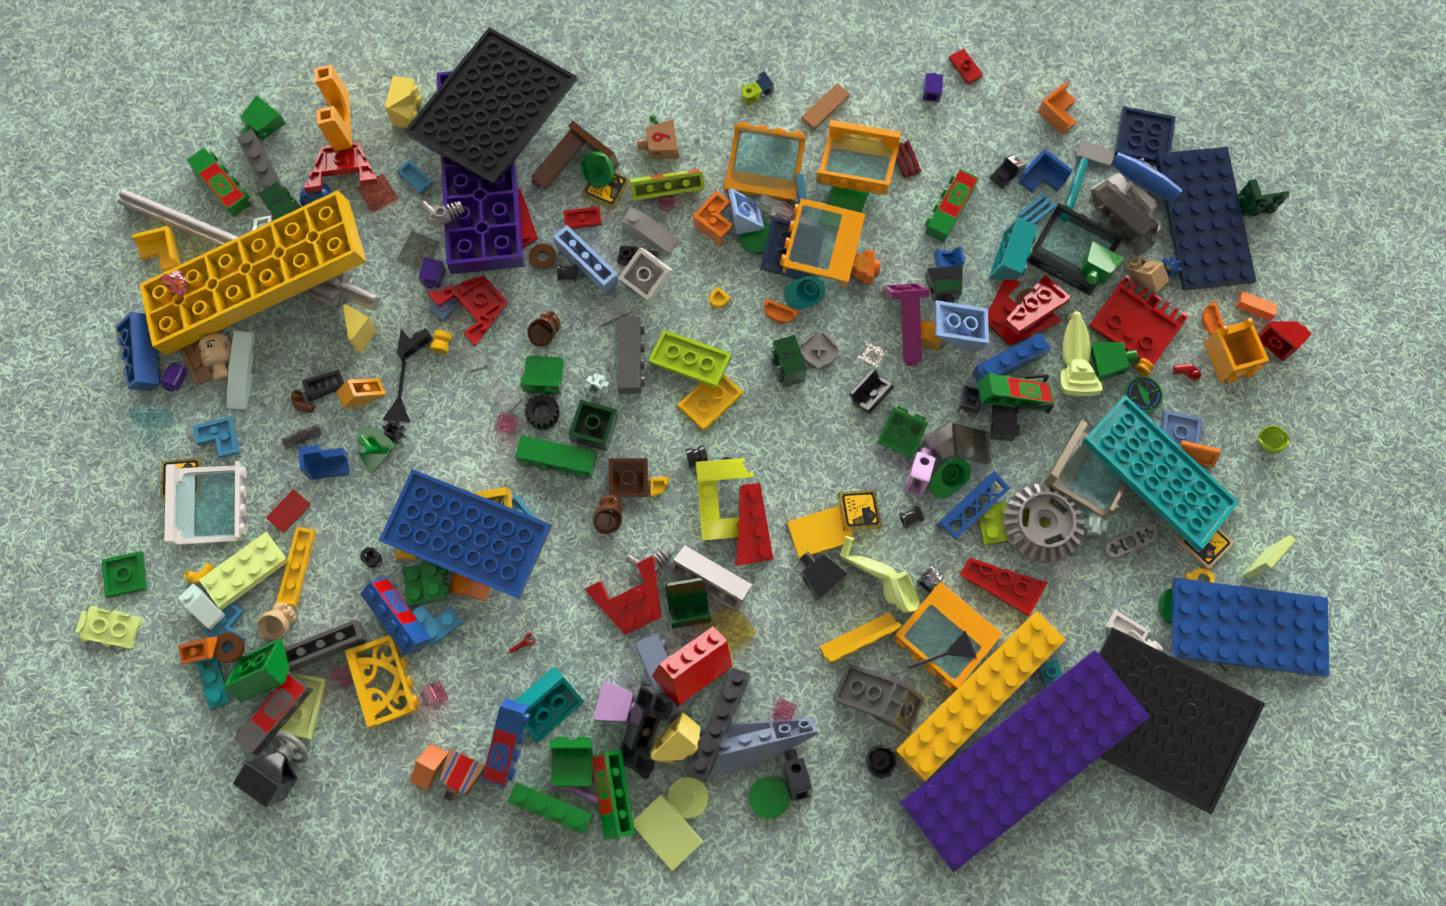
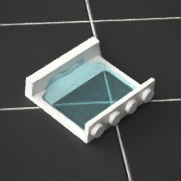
M235 461V466L178 468L174 464L166 465L164 541L169 545L243 541V535H246V524L243 523V516H246V505L243 504V497H246L247 494L246 486H243L244 478L247 477L246 467L240 461Z

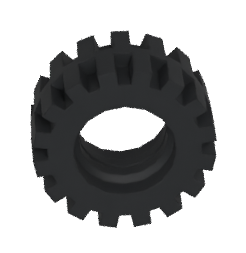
M540 394V396L534 395V398H530L528 400L529 403L525 405V416L528 423L533 428H538V430L544 428L547 430L548 427L552 428L554 423L557 424L558 418H560L557 402L547 394L546 396ZM542 405L549 407L550 414L546 418L540 419L535 416L534 413L537 407Z

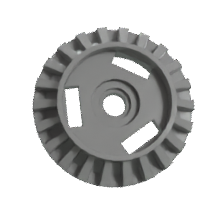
M1034 484L1017 492L1009 501L1004 512L1003 527L1009 543L1020 555L1035 562L1052 563L1066 558L1079 546L1084 535L1085 521L1082 518L1083 513L1077 506V502L1047 484ZM1049 501H1054L1060 505L1066 513L1060 512ZM1023 509L1029 510L1027 527H1024L1022 524ZM1046 518L1049 521V527H1041L1039 519ZM1055 536H1062L1063 541L1047 545L1044 540Z

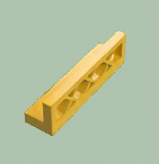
M888 612L821 645L819 648L828 665L898 631L902 626L899 621L895 622L891 612Z

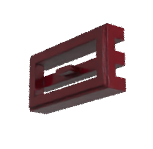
M909 140L905 141V143L901 142L899 149L909 169L907 173L898 151L896 161L903 178L920 174L921 168ZM905 147H906V149H907V151H908V153H909V156H910V158H911V161H912V163H913V166H914V168H915V171H914V169H913V167H912V165H911V162H910L909 157H908V155H907V153H906Z

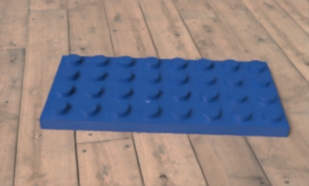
M412 469L379 541L520 599L552 525Z
M1174 578L1172 579L1171 656L1179 659L1328 677V598Z

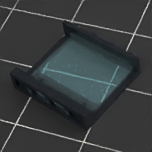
M1058 203L1033 246L1030 258L1026 262L1090 296L1098 283L1089 284L1086 281V276L1080 273L1085 253L1092 242L1115 253L1124 237L1118 232L1104 227L1101 223L1087 218L1086 215L1077 213L1069 206ZM1063 213L1070 216L1069 222H1064L1060 219Z

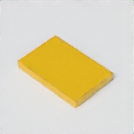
M724 374L718 389L700 383L677 407L705 432L744 392Z
M842 505L787 522L798 558L807 551L811 555L841 547L844 545L845 536L853 537L851 529L846 523Z

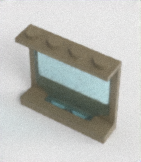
M1081 420L1072 432L1044 483L1106 520L1110 514L1114 515L1120 506L1117 503L1125 497L1127 491L1124 489L1129 486L1082 442L1088 435L1084 432L1088 423Z

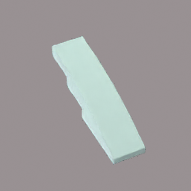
M234 331L228 369L227 409L247 410L253 378L251 373L254 360L252 349L255 334L253 332Z

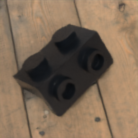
M872 368L852 388L849 395L855 406L871 414L894 389L893 383L880 377L877 370Z

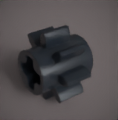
M388 420V424L382 426L385 431L384 434L399 444V440L405 438L403 431L406 428L400 426L399 420L395 423Z

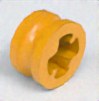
M1142 358L1135 365L1134 369L1147 377L1151 374L1150 371H1153L1154 365L1149 360Z

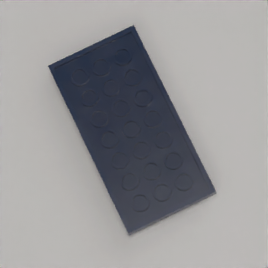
M1228 147L1158 153L1156 155L1158 171L1166 175L1182 189L1174 203L1164 199L1176 260L1181 261L1179 267L1182 270L1179 272L1182 290L1255 283L1256 276Z

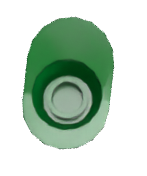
M953 458L942 463L931 477L930 489L932 493L939 498H948L969 481L971 476L969 463L961 458Z

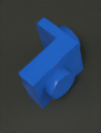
M957 247L953 251L936 250L934 252L936 267L965 264L962 247Z

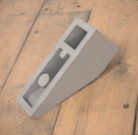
M632 207L629 208L621 221L624 232L669 255L679 241L678 238L649 216Z

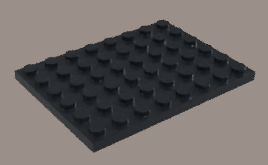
M488 27L404 130V133L416 142L495 187L578 79L573 73Z
M1111 627L1098 654L1150 715V718L1115 744L1100 758L1212 815L1266 703Z

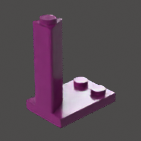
M920 283L883 285V294L888 296V298L892 300L901 299L903 363H906L907 366L918 365L917 362L922 361L920 298L930 297V289Z

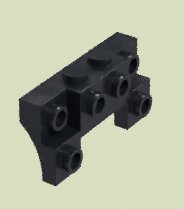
M641 683L620 747L624 766L635 771L643 779H649L655 767V760L650 758V749L660 720L668 722L674 708V702L667 694L659 693L652 684Z

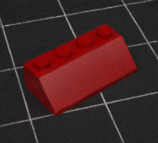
M713 626L662 661L651 677L679 707L732 668L733 664L727 640Z

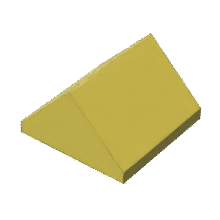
M345 304L343 308L348 339L355 350L360 353L376 334L377 330L369 317Z

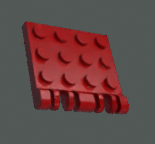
M1126 274L1088 327L1110 342H1123L1126 351L1136 350L1138 361L1143 358L1155 365L1189 315L1182 312L1174 320L1180 309L1176 307L1171 312V315L1168 316L1164 311L1167 310L1170 303L1166 301L1159 310L1157 306L1162 301V297L1151 292L1147 299L1144 300L1142 297L1148 290L1146 287L1142 288L1139 295L1132 292L1138 286L1139 282L1136 280L1127 289L1126 287L1132 278Z

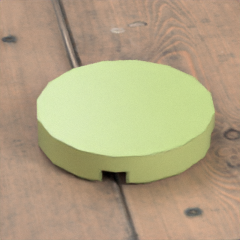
M682 777L676 780L670 787L668 801L683 818H695L702 814L707 807L709 797L703 782L690 777Z

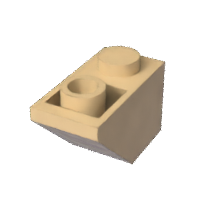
M1135 257L1124 267V270L1132 278L1139 282L1143 288H1148V290L1158 292L1169 281L1165 267L1160 262Z

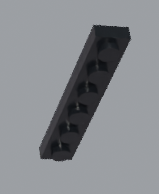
M731 668L699 742L698 749L687 770V777L707 783L751 678L750 673Z

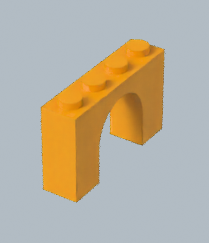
M332 64L314 68L315 83L328 104L327 108L316 110L317 125L335 152L352 148L349 92Z

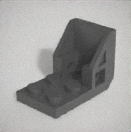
M848 663L832 700L870 714L876 720L899 732L910 735L925 698L910 685L898 679Z

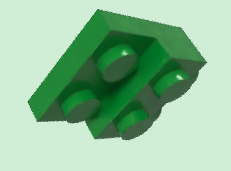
M898 405L897 409L893 407L877 443L913 458L928 422L925 421L926 417L917 413L915 416L908 414V409Z
M428 561L421 562V565L403 567L408 607L448 601L447 595H450L449 583L445 581V576L448 575L447 569Z

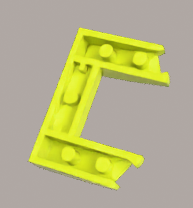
M744 458L696 462L702 540L738 537L737 522L739 517L720 518L717 480L754 477L753 472L748 473L742 463L745 461Z

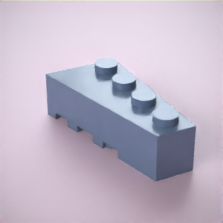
M655 634L635 644L653 686L659 693L666 694L651 677L658 665L668 658L665 652L668 650L664 638L660 640L658 634ZM691 698L679 707L673 703V712L668 719L670 724L682 712L689 718L693 716L689 703L692 702Z

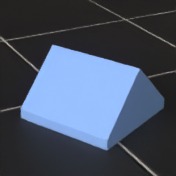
M730 188V208L736 234L762 230L764 226L758 202Z

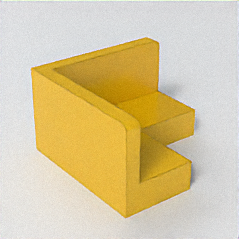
M168 226L131 235L133 241L138 245L139 256L142 260L159 256L163 272L181 265L176 235Z

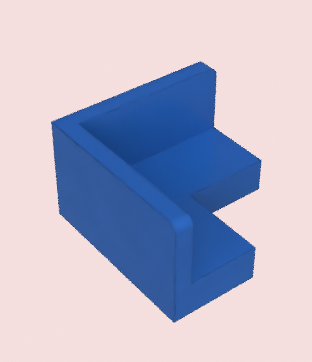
M1044 149L1023 171L1018 183L1031 193L1042 182L1057 192L1067 182L1073 170Z
M319 445L298 448L300 470L310 480L349 474L348 453L344 448L323 450Z

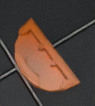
M765 298V314L775 323H790L796 319L800 312Z
M1217 302L1210 303L1203 310L1201 318L1204 328L1210 334H1213L1215 330L1224 326Z

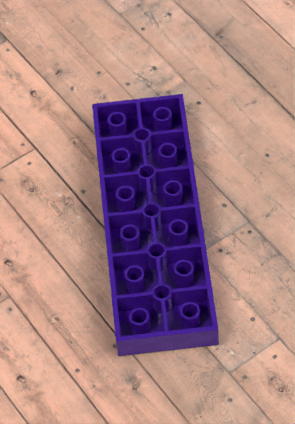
M452 71L436 73L437 90ZM441 156L443 206L448 209L446 204H449L451 208V203L455 206L454 202L460 201L464 209L461 215L457 213L458 216L456 217L454 214L455 219L451 215V221L444 225L446 264L450 274L524 267L517 159L494 187Z
M1093 650L907 795L900 803L949 868L955 872L1150 718V715L1098 652Z

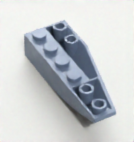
M813 718L731 723L710 776L760 763L802 744L818 734ZM704 729V730H700V734H699L700 739H699V741H698L697 746L699 745V742H700V740H701V738H702V735H703L705 729Z

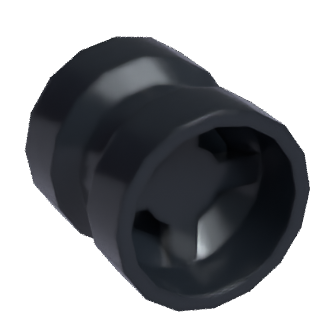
M704 445L698 446L697 449H685L690 468L695 467L696 462L708 461Z

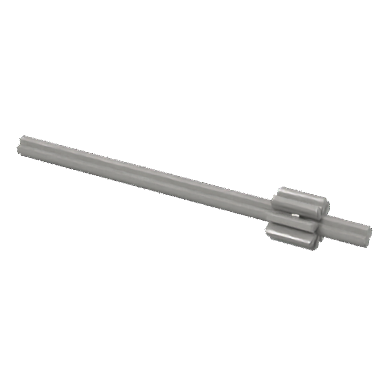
M121 190L119 193L120 197L117 199V202L120 205L215 245L221 246L238 238V236L128 190ZM350 270L302 292L303 295L331 307L342 306L343 300L346 299L375 311L380 301L379 295L353 285L354 280H351L353 273Z

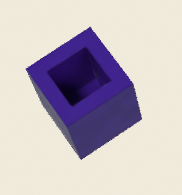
M926 73L923 82L922 101L940 102L943 75Z
M424 258L418 276L424 287L433 289V287L440 288L446 270L443 261Z

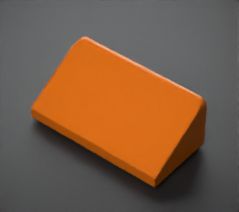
M1241 291L1236 308L1271 321L1276 316L1277 304Z
M217 637L178 645L181 665L212 658Z

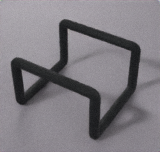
M1037 374L1013 377L1026 379L1044 378L1042 382H1047L1049 375ZM1054 404L1018 405L1016 409L1015 407L1013 409L1017 414L1019 409L1048 407L1045 410L1049 414Z

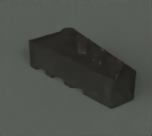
M1108 179L1090 191L1089 203L1103 219L1107 218L1109 220L1112 230L1119 231L1124 237L1122 240L1126 246L1130 244L1135 250L1133 254L1136 257H1139L1154 246L1159 224L1153 217L1144 212L1142 207L1136 205L1128 195L1121 192Z

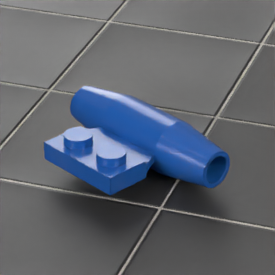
M1118 152L1110 164L1128 181L1146 190L1149 194L1174 203L1182 192V189L1166 175L1131 156Z

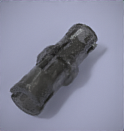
M315 424L307 429H299L296 433L281 438V442L285 450L295 445L307 443L306 441L321 436L322 432L319 425Z

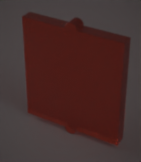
M383 173L376 177L378 184L360 185L357 187L372 213L382 207H387L389 203L398 199Z

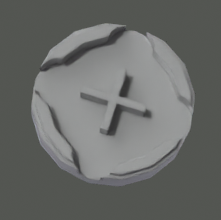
M817 332L806 336L802 341L800 349L805 363L817 369L830 366L835 361L838 352L837 343L830 335Z

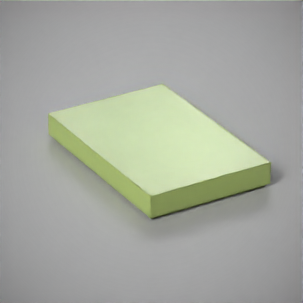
M1289 535L1267 547L1243 576L1250 580L1273 568L1296 542V539Z
M292 673L310 686L313 691L279 732L284 731L298 738L312 740L328 680Z
M663 794L633 821L635 829L671 871L704 842Z

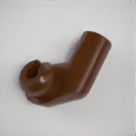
M300 390L292 391L291 401L294 408L313 414L315 405L306 403Z

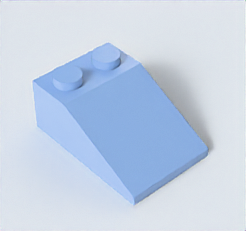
M936 300L935 337L961 349L980 351L989 344L988 309Z

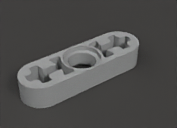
M1145 525L1105 544L1103 552L1109 559L1121 557L1155 541L1158 535L1157 530L1151 525ZM1145 531L1151 533L1150 537L1140 540L1139 536L1143 535ZM1127 537L1134 539V547L1126 545L1125 539ZM1121 544L1122 548L1118 549L1115 553L1109 551L1111 546L1116 547Z

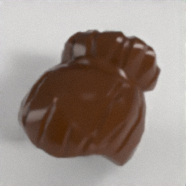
M553 311L543 312L540 318L535 319L528 326L527 335L530 342L536 346L550 344L555 338L556 332L561 328L560 319Z
M614 495L603 496L599 501L600 506L596 509L592 521L593 526L599 533L609 534L617 531L622 523L621 512L623 505Z

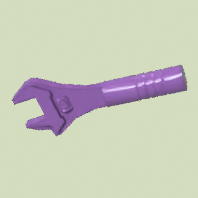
M546 782L551 791H569L595 805L598 804L596 795L580 787H553L550 782Z

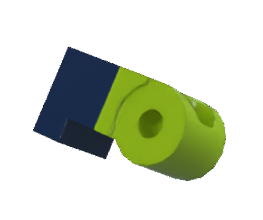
M765 71L759 74L757 81L742 87L741 99L745 104H753L774 92V83Z

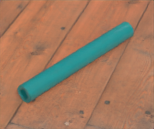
M1081 158L1065 203L1072 210L1089 160L1086 158ZM1062 212L1060 219L1063 222H1069L1071 216Z

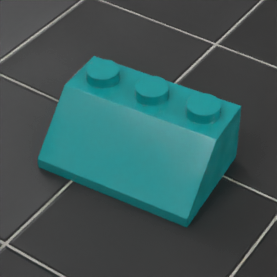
M1017 217L1004 231L989 275L990 279L1016 280L1020 275H1024L1027 269L1026 261L1030 258L1033 251L1031 245L1038 236V233H1036L1038 225Z
M555 666L514 700L529 705L528 713L530 714V719L524 728L537 742L542 740L585 702Z

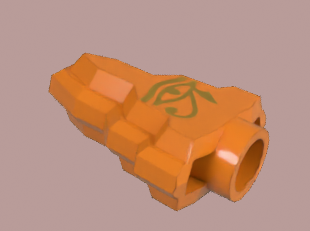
M865 250L864 253L855 254L851 275L854 279L862 280L863 284L873 285L874 275L879 276L880 260H875L874 250Z

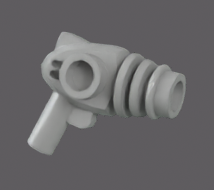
M426 201L420 204V207L429 214L427 222L435 228L450 222L451 215L455 219L454 214L457 217V213L461 215L464 212L460 201L454 202L455 206L451 203V208L449 204H446L448 209L445 206L439 207V205L431 207Z
M666 548L660 550V553L652 554L656 560V573L661 570L660 566L663 568L664 564L667 563L665 559L669 561L672 557ZM628 554L625 561L636 567L637 577L643 579L636 563L646 559V557L640 556L639 559H636Z

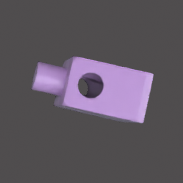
M922 448L921 452L916 453L905 484V492L920 497L923 496L930 481L936 459L931 456V449Z
M603 681L593 719L598 722L628 723L629 715H631L634 706V693Z

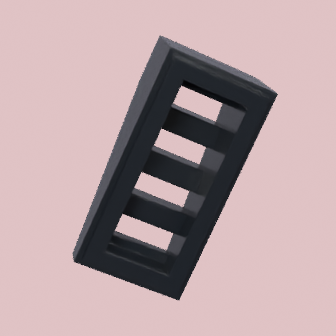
M339 370L302 380V387L308 402L338 391L344 384ZM333 377L336 378L338 384L334 385L332 380ZM326 380H328L330 386L328 387L325 384ZM321 383L322 388L319 389L317 384Z

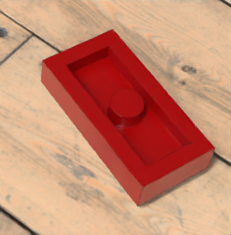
M964 48L949 56L950 62L967 85L983 77V73Z
M599 206L563 211L565 226L567 225L571 229L602 226Z

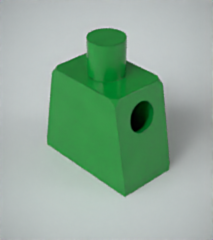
M256 95L240 116L245 127L239 133L242 135L253 129L255 134L264 140L286 123L280 113Z
M1092 242L1084 255L1080 273L1086 276V281L1089 284L1099 283L1104 285L1116 272L1124 258Z
M1123 342L1092 343L1091 345L1095 372L1100 382L1126 373L1129 369L1128 362L1138 361L1137 351H1126Z

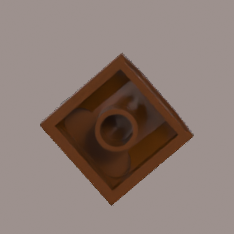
M609 458V495H614L615 497H648V458Z

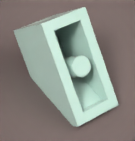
M194 584L178 598L186 609L210 630L225 616L209 595Z

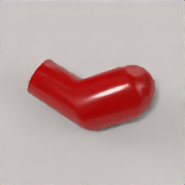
M1192 364L1173 365L1172 368L1174 374H1184L1194 381L1199 380L1202 376L1201 372Z

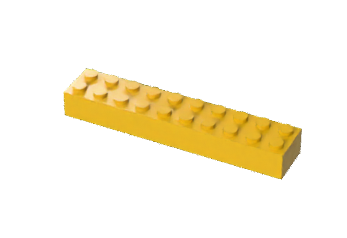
M1035 611L893 752L921 782L926 781L1066 639L1038 611Z

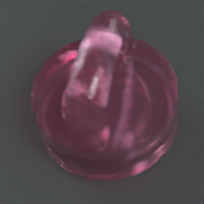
M673 195L658 197L657 203L661 211L671 212L675 208L676 202Z

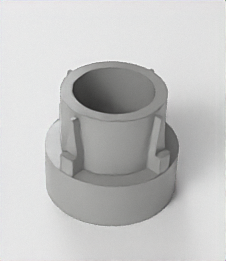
M951 421L923 438L928 448L932 450V453L936 454L939 460L950 457L963 446L959 439L960 436Z

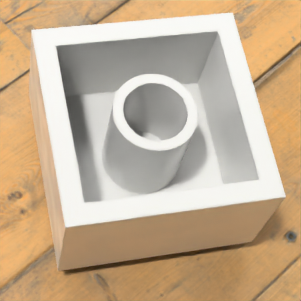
M639 248L619 276V279L646 300H653L674 270L646 249Z

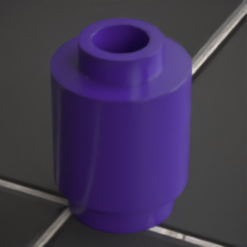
M173 362L171 366L167 367L160 381L163 385L162 388L170 392L178 391L187 375L185 373L187 368Z

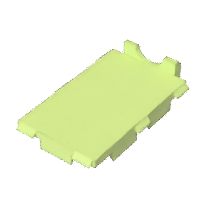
M91 606L88 612L82 611L75 632L80 634V641L87 642L89 640L103 643L104 646L110 647V645L132 649L136 642L134 640L138 627L141 626L143 619L123 614L121 611L114 610V612Z

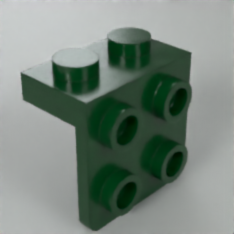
M1257 179L1249 180L1238 194L1242 216L1249 215L1254 217L1263 212L1267 214L1276 212L1280 205L1290 196L1289 191L1262 195Z
M704 578L677 581L665 585L672 629L711 622Z

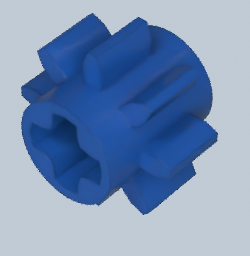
M1171 256L1169 260L1165 257L1162 259L1168 278L1170 276L1176 278V272L1182 270L1179 267L1181 261L1174 260V256ZM1171 265L1172 269L1168 270L1166 267Z

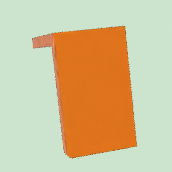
M1067 81L1046 97L1038 110V113L1062 135L1076 124V121L1066 112L1076 101L1066 91L1069 85Z
M715 191L693 215V226L722 246L723 238L733 228V224L721 216L730 205V200L718 191Z

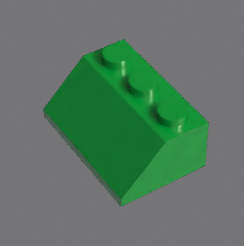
M279 638L240 657L223 689L239 702H244L248 699H253L261 693H266L276 686H281L286 681V675L290 669L283 641Z

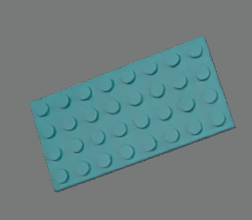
M1126 395L1114 405L1082 441L1197 552L1206 546L1239 503Z

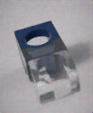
M932 565L916 582L928 593H931L945 575Z

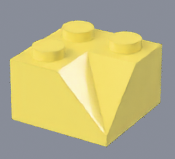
M393 76L385 109L393 126L407 128L417 116L419 107H422L423 98L419 94V87L416 86L414 79Z
M682 712L655 739L650 758L655 761L672 764L675 760H684L688 755L692 756L698 749L697 744L700 739L701 727Z

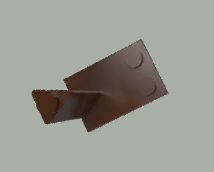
M572 121L568 125L570 129L531 176L533 179L531 183L538 189L542 187L546 190L583 145L591 152L598 151L607 155L614 169L620 164L613 151Z

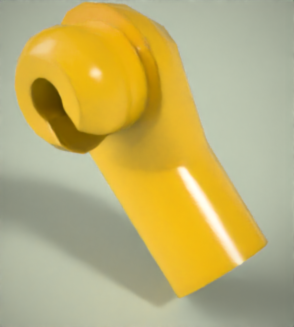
M206 563L201 571H187L184 574V579L189 584L201 583L199 580L215 569V567Z

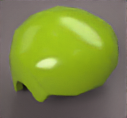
M1275 425L1266 426L1259 433V446L1267 453H1280L1289 444V434L1281 427Z

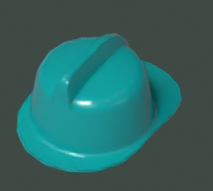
M811 275L793 281L787 285L784 291L786 303L798 310L819 303L825 296L824 281Z

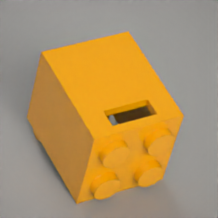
M1251 318L1231 326H1222L1220 329L1215 330L1203 343L1220 383L1228 382V384L1238 381L1240 377H1245V379L1251 378L1256 375L1257 371L1262 370L1269 361Z

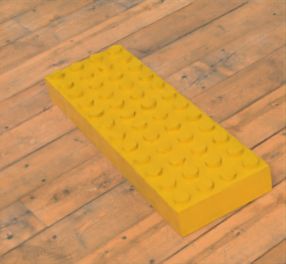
M337 190L139 284L152 347L165 355H169L199 341L206 335L214 334L366 263L349 201Z

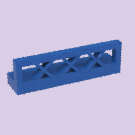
M995 471L992 472L935 525L940 530L944 528L954 540L957 539L999 500L1010 487ZM995 481L1003 488L1000 493H992V484ZM980 495H988V504L986 506L978 505V497ZM966 508H974L973 518H964V510ZM953 520L961 521V529L957 533L949 526Z

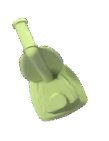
M1076 311L1067 317L1069 324L1064 334L1062 357L1068 367L1061 371L1059 379L1060 388L1066 395H1100L1102 392L1101 382L1089 364L1091 360L1089 334L1081 318V313Z
M850 536L844 537L845 541L840 553L842 561L883 580L885 600L888 603L896 604L897 609H901L903 613H910L918 609L921 601L906 571L896 574L892 567L862 556L849 555L854 538Z

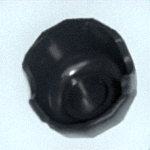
M884 745L872 747L865 757L866 768L874 777L880 779L890 777L893 769L896 767L895 753Z

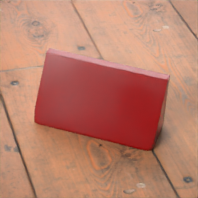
M293 489L266 519L281 532L285 533L311 504Z

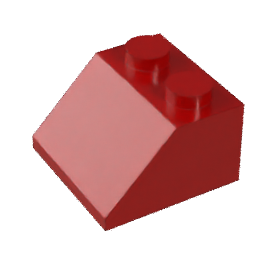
M1270 321L1258 333L1262 345L1283 362L1312 335L1307 327L1298 321Z

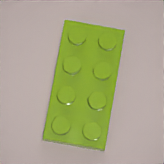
M663 329L648 363L718 389L732 359V353Z
M1050 500L1049 503L1054 506V501ZM1009 502L993 504L978 518L983 545L1009 542L1003 527L1004 512ZM1023 509L1022 524L1024 527H1027L1028 509ZM1046 518L1039 519L1041 527H1049V521Z

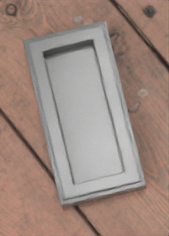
M1081 140L1075 158L1079 160L1086 158L1089 160V163L1110 168L1115 150Z

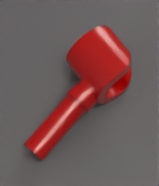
M527 633L522 642L509 649L510 653L512 654L525 646H533L536 640L532 642H527L526 640L533 634Z

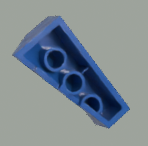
M130 312L115 326L116 332L121 334V337L118 338L119 345L123 346L121 357L127 363L124 367L128 389L152 391L159 385L161 379L160 374H158L159 357L157 356L156 349L152 347L146 314Z

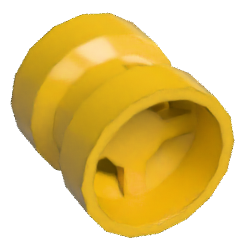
M435 330L433 333L434 341L430 345V350L434 353L446 355L449 352L448 344L452 340V334L442 330Z

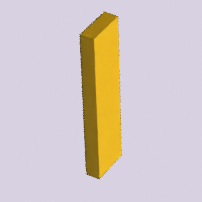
M296 527L276 603H286L288 606L297 607L316 530Z

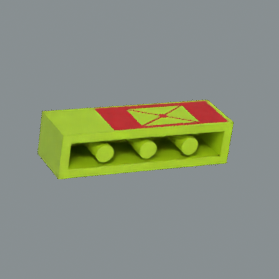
M701 168L629 179L633 201L705 189Z

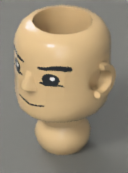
M221 333L206 335L198 343L202 363L205 367L213 369L212 377L216 381L228 380L227 366L229 365L232 346L229 338Z

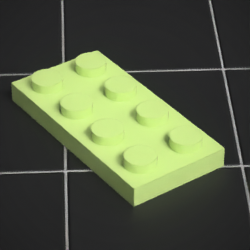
M265 532L199 581L218 608L223 610L286 564L288 559L271 536Z

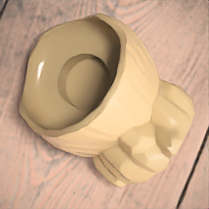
M276 603L272 610L264 613L257 622L261 637L272 641L284 637L289 630L290 624L296 620L295 612L286 603Z

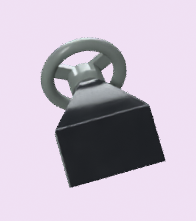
M280 731L276 733L275 743L279 748L276 753L245 762L233 782V785L264 807L285 800L297 781L298 777L289 762L292 760L297 763H305L309 759L308 751L303 743L288 732ZM300 753L302 754V757H299L295 754Z

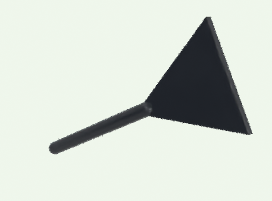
M405 360L402 361L398 397L382 420L410 422L401 398L406 367Z
M965 630L947 651L908 665V668L912 669L946 655L977 658Z

